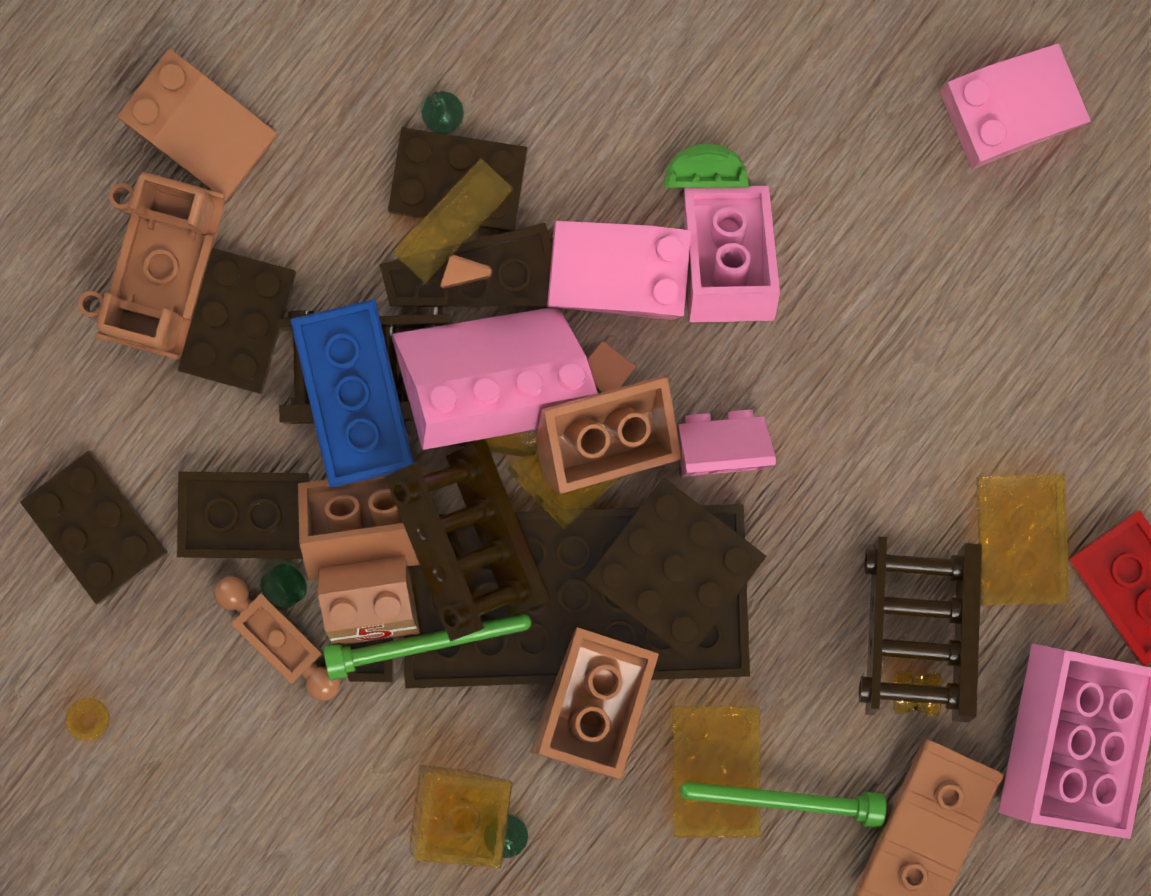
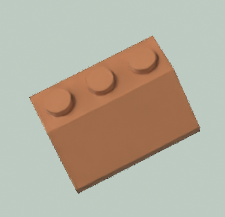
M665 375L541 409L536 443L543 480L559 494L681 460L668 377Z
M420 466L423 476L427 475V467ZM385 476L335 488H329L328 479L298 483L299 544L308 580L319 578V568L406 555L408 566L420 565L396 504L392 499Z

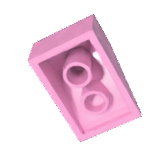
M1059 43L986 66L951 80L940 91L971 169L1091 122Z
M749 186V188H684L685 230H691L686 286L689 322L775 321L780 287L769 186Z
M555 221L547 307L665 320L683 317L691 230L649 225Z
M753 410L728 412V420L711 421L710 413L685 416L686 423L676 426L682 457L679 460L681 477L764 470L776 465V457L765 417H754Z

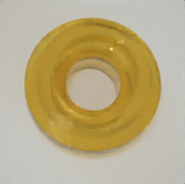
M93 698L80 699L73 703L67 711V729L78 740H96L104 735L109 727V712L106 706L99 700ZM89 711L94 714L96 721L93 727H86L82 723L84 712Z

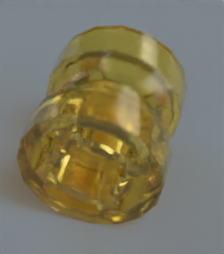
M896 671L894 683L942 687V678L940 673L926 672L923 676H913L909 671ZM893 701V710L895 714L908 715L914 710L922 711L927 716H939L941 704Z

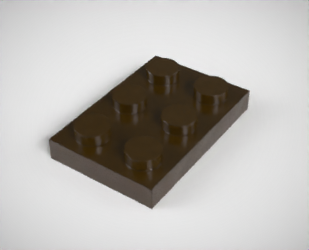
M401 127L388 212L499 231H514L528 147Z
M212 248L178 371L262 394L280 333V329L277 327V319L284 318L296 271Z
M88 450L20 501L21 505L96 605L102 603L168 553L92 451Z
M179 471L177 557L303 559L299 544L298 483L309 482V473Z

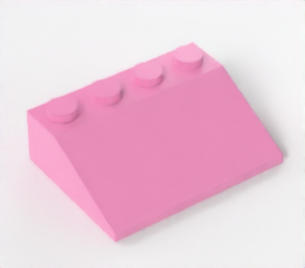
M556 307L392 334V341L422 450L536 430L539 425L541 409L598 394L587 357L561 310Z
M1032 643L998 813L1034 824L1131 839L1151 737V668Z

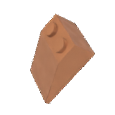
M170 48L117 115L127 127L209 189L224 194L226 202L278 136L268 125Z
M576 627L543 710L530 753L606 777L622 779L659 654Z

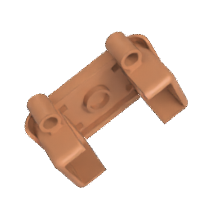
M141 172L135 189L128 184L118 183L109 192L110 203L121 212L131 215L110 291L105 293V295L95 291H87L80 296L78 307L82 314L97 320L96 325L99 331L95 337L179 360L184 350L211 251L215 245L224 210L225 195ZM125 193H130L129 201L126 204H120L121 196ZM99 299L100 305L98 310L91 312V302Z

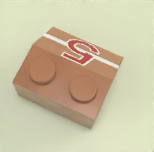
M406 555L319 568L318 599L325 632L333 645L339 643L341 645H349L420 634Z

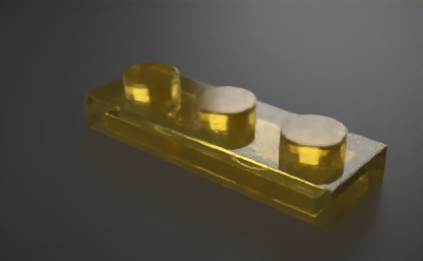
M480 159L393 251V254L418 278L426 283L513 191V188L487 163Z

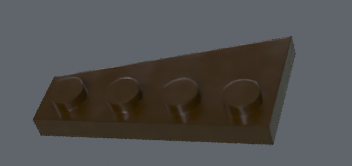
M546 223L379 265L391 307H547L552 246ZM456 255L490 266L492 269L491 278L449 288H441L450 256Z

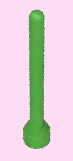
M517 614L482 622L484 629L451 642L446 630L356 649H351V646L342 647L341 643L324 646L328 675L330 680L348 677V672L356 671L355 666L525 631L531 626V619L526 614Z
M685 782L679 789L681 797L688 800L853 816L854 821H860L862 826L881 828L886 815L885 795L876 792H864L863 795H856L854 799L694 782Z

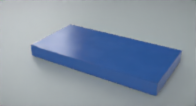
M373 299L290 319L329 488L390 475L413 464L414 460L376 300Z

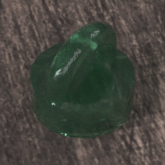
M445 91L434 92L423 103L422 119L429 131L451 135L463 124V105L458 97L452 93Z
M287 563L276 565L260 581L262 592L273 604L281 609H288L294 606L306 595L307 585L305 578L298 569Z
M510 813L500 814L488 824L485 833L486 844L496 856L513 858L526 847L528 828L518 816Z

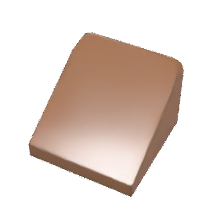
M456 255L450 256L441 288L444 289L491 278L492 269L490 266Z
M604 341L600 343L587 359L599 393L620 388L636 368L635 365Z

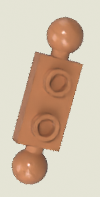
M228 576L218 582L214 592L216 602L226 610H237L240 613L231 625L291 684H294L303 676L306 679V689L309 695L316 700L327 701L336 696L340 689V679L330 680L327 667H318L314 663L323 652L264 593H261L252 602L248 598V586L241 578Z

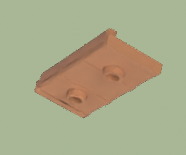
M924 737L853 895L949 896L1004 774Z

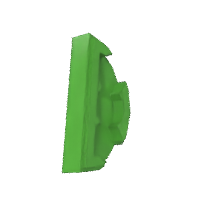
M711 143L693 145L678 153L667 166L663 180L664 188H749L746 166L740 157L725 146Z

